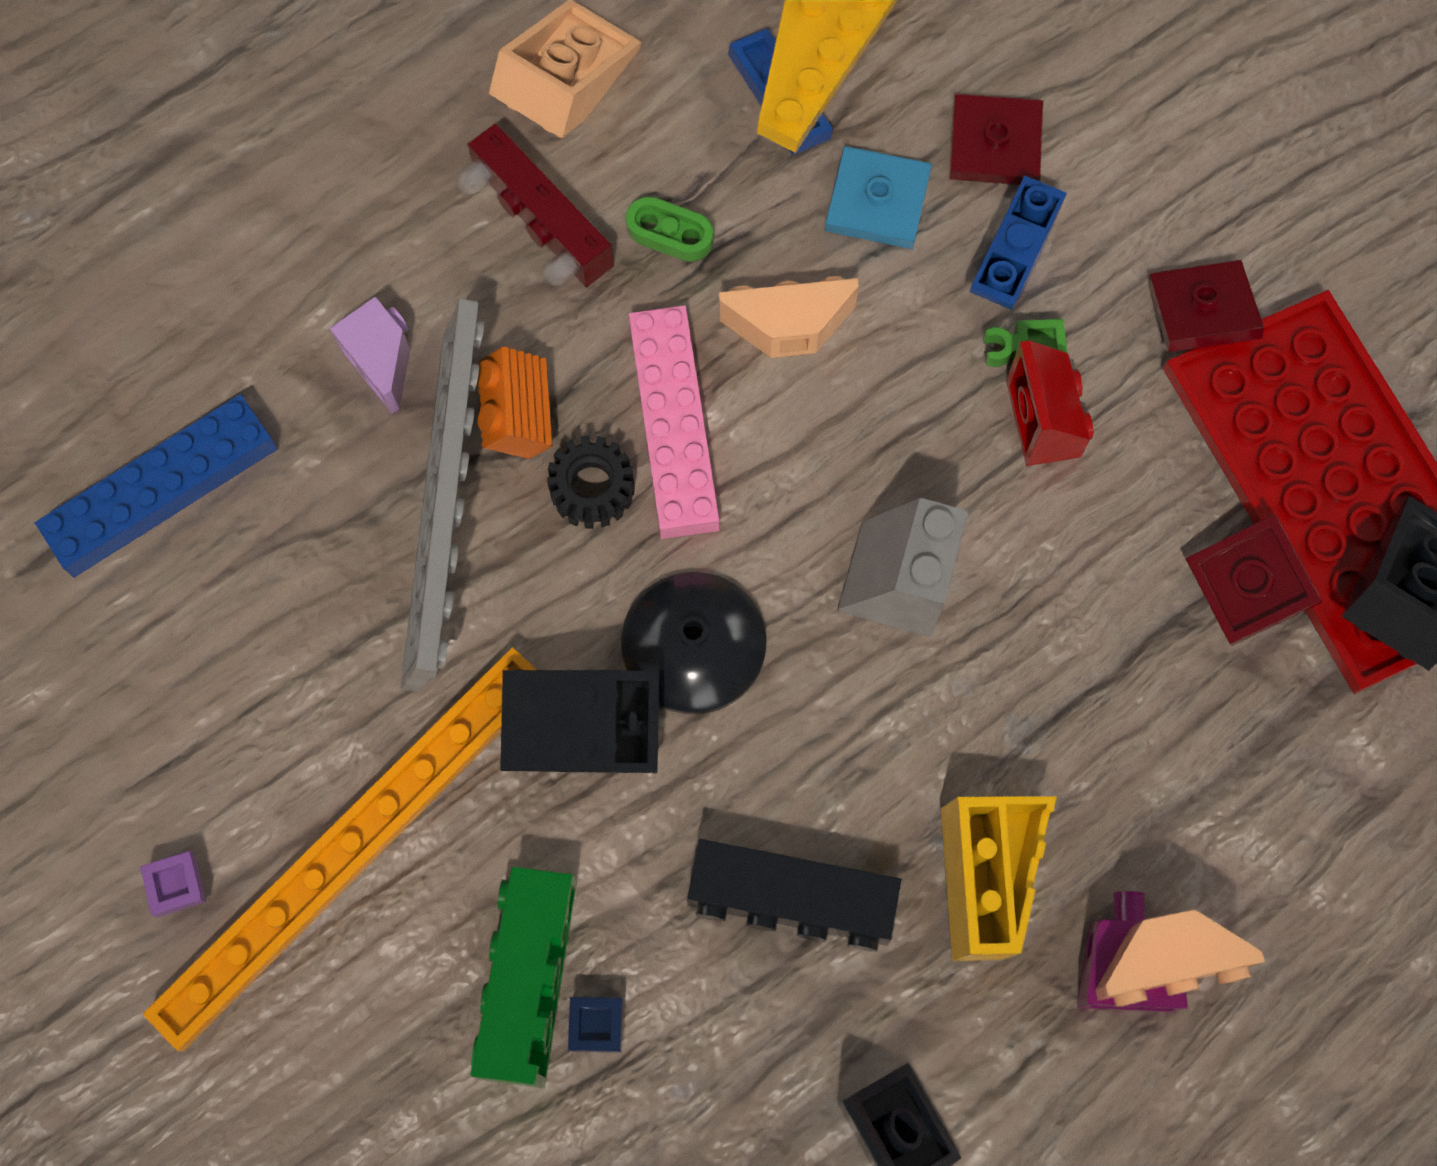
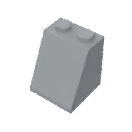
M918 498L863 521L838 612L931 637L946 600L969 511Z

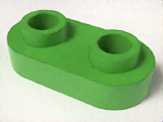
M644 197L634 201L626 212L627 232L634 242L689 262L703 259L713 247V227L710 221L699 213L654 197ZM649 222L657 225L651 230L642 227L645 223ZM687 238H695L698 240V242L693 245L685 244L683 241Z

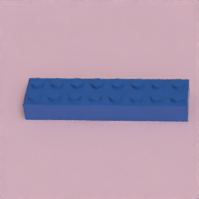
M240 394L34 523L63 569L75 578L275 452L278 448Z

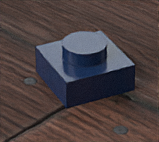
M570 997L568 1051L621 1053L623 999Z

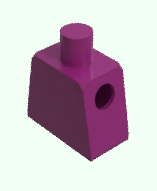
M1138 891L1114 892V920H1097L1088 929L1077 1008L1174 1013L1188 1009L1186 992L1168 996L1165 986L1145 990L1148 1000L1116 1007L1113 997L1098 1001L1095 989L1132 926L1145 920V893Z

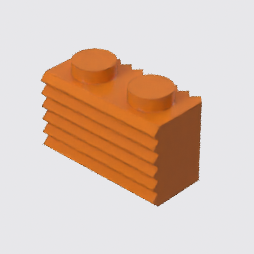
M507 346L501 347L479 360L477 386L480 387L478 393L481 395L478 401L481 403L478 415V427L482 431L480 437L483 439L481 446L486 449L527 459L553 447L546 357L539 358V355L524 354V351L509 349Z

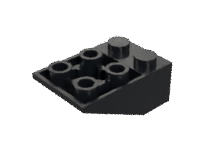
M502 670L500 771L658 773L659 671Z

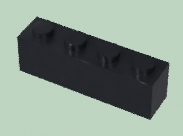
M699 838L687 895V904L690 907L697 908L695 915L701 918L726 921V915L730 914L747 918L746 926L751 928L776 931L777 924L797 928L796 936L826 942L827 936L830 934L848 938V947L877 952L879 944L887 946L892 940L902 878Z

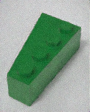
M512 867L510 879H502L497 907L498 910H503L499 931L494 930L491 937L489 961L493 963L489 983L485 982L480 1003L482 1018L478 1035H476L473 1044L470 1077L483 1081L546 1088L577 881L573 874Z

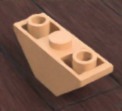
M831 276L822 279L820 282L799 284L795 281H784L776 284L774 287L755 289L750 286L733 287L726 292H719L720 322L770 358L814 354L819 351L856 307L859 288L858 278L844 279L840 276Z
M1194 909L1143 920L1132 926L1095 992L1098 1001L1113 997L1116 1007L1148 1000L1145 990L1165 986L1167 995L1170 996L1200 989L1197 981L1199 978L1216 975L1219 985L1251 978L1248 968L1264 963L1265 960L1261 950Z

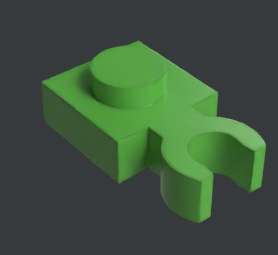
M1063 319L1017 321L1014 328L1015 333L1013 334L1006 329L993 327L987 329L983 337L984 343H997L1003 349L999 352H988L986 365L990 367H1000L1005 365L1010 359H1014L1019 344L1023 341L1030 340L1068 353Z

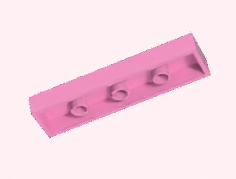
M686 305L628 313L661 539L720 531Z

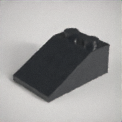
M1409 496L1403 502L1356 582L1341 617L1353 623L1361 631L1369 633L1393 648L1404 658L1412 660L1428 671L1437 664V512Z

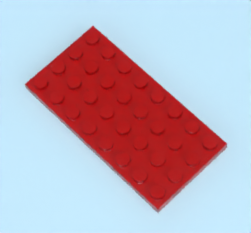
M1328 289L1263 318L1264 332L1262 339L1195 348L1167 360L1162 369L1253 524L1276 514L1323 602L1305 612L1355 695L1418 665L1412 660L1404 658L1396 650L1369 633L1361 631L1353 623L1341 616L1356 582L1403 502L1410 496L1437 512V462Z

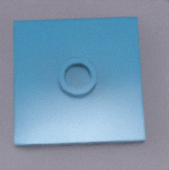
M844 146L825 224V231L913 250L932 164Z

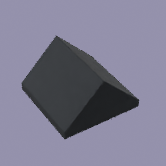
M909 1063L838 1103L871 1166H951L962 1159Z

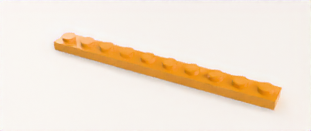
M512 647L142 1014L176 1051L184 1052L501 733L502 670H537L518 651Z

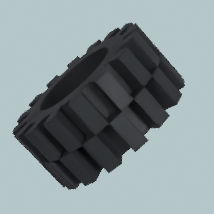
M582 436V444L576 446L572 439L565 443L567 451L562 452L558 449L555 452V463L550 462L547 469L549 474L547 484L553 505H556L557 512L562 518L568 516L569 523L578 526L579 521L584 522L585 529H593V522H600L603 528L610 525L609 518L614 517L618 521L623 517L622 509H629L631 506V495H634L635 492L632 466H630L629 457L625 452L621 454L620 446L615 442L608 446L606 438L597 436L596 443H590L589 436ZM589 467L603 470L610 479L606 491L593 498L581 496L573 488L575 476L581 470Z

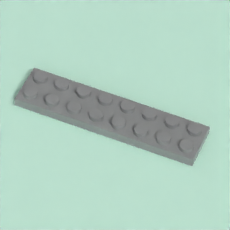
M461 298L456 305L442 338L400 690L421 691L430 679L434 680L437 668L443 669L447 655L448 641L447 639L440 638L443 620H449L452 610L453 592L446 591L448 573L453 574L456 568L458 544H451V537L454 527L460 526L463 514L464 499L456 497L459 481L464 482L466 478L469 453L461 452L464 436L469 437L473 425L474 408L467 407L469 392L474 393L478 381L479 364L472 363L474 348H480L484 330V321L477 320L479 302Z

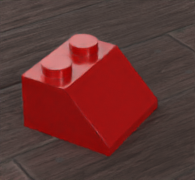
M1030 340L1020 342L1006 384L1026 466L1081 458L1089 441L1093 439L1094 431L1092 418L1089 412H1083L1079 398L1083 393L1079 370H1072L1069 354Z

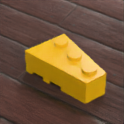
M1057 796L957 797L941 808L952 961L1003 960L1021 954L1036 889H1033L1039 860L1044 855L1046 842H1044L1050 813L1054 811Z

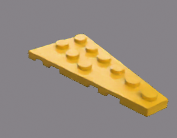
M785 0L756 133L796 153L898 0Z

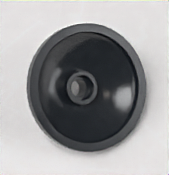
M679 573L654 583L635 600L628 611L622 628V657L626 670L659 671L660 707L682 714L710 713L731 705L741 698L755 683L765 659L766 631L758 608L740 587L725 578L709 573ZM692 626L698 627L703 633L700 638L690 640L684 635L687 628Z

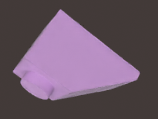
M374 297L329 329L341 352L389 412L393 414L399 410L410 354V348L404 333L409 328L394 307L386 310L379 300Z

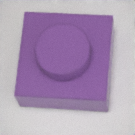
M187 851L140 866L152 916L159 918L207 902L195 853Z

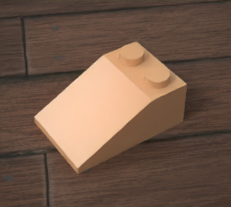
M568 0L499 50L489 94L506 104L510 109L518 111L539 124L546 131L563 139L586 120L640 50L642 42L575 1Z

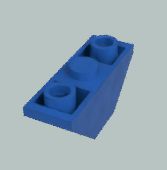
M1024 176L972 283L970 293L1013 310L1039 261L1066 198V192Z

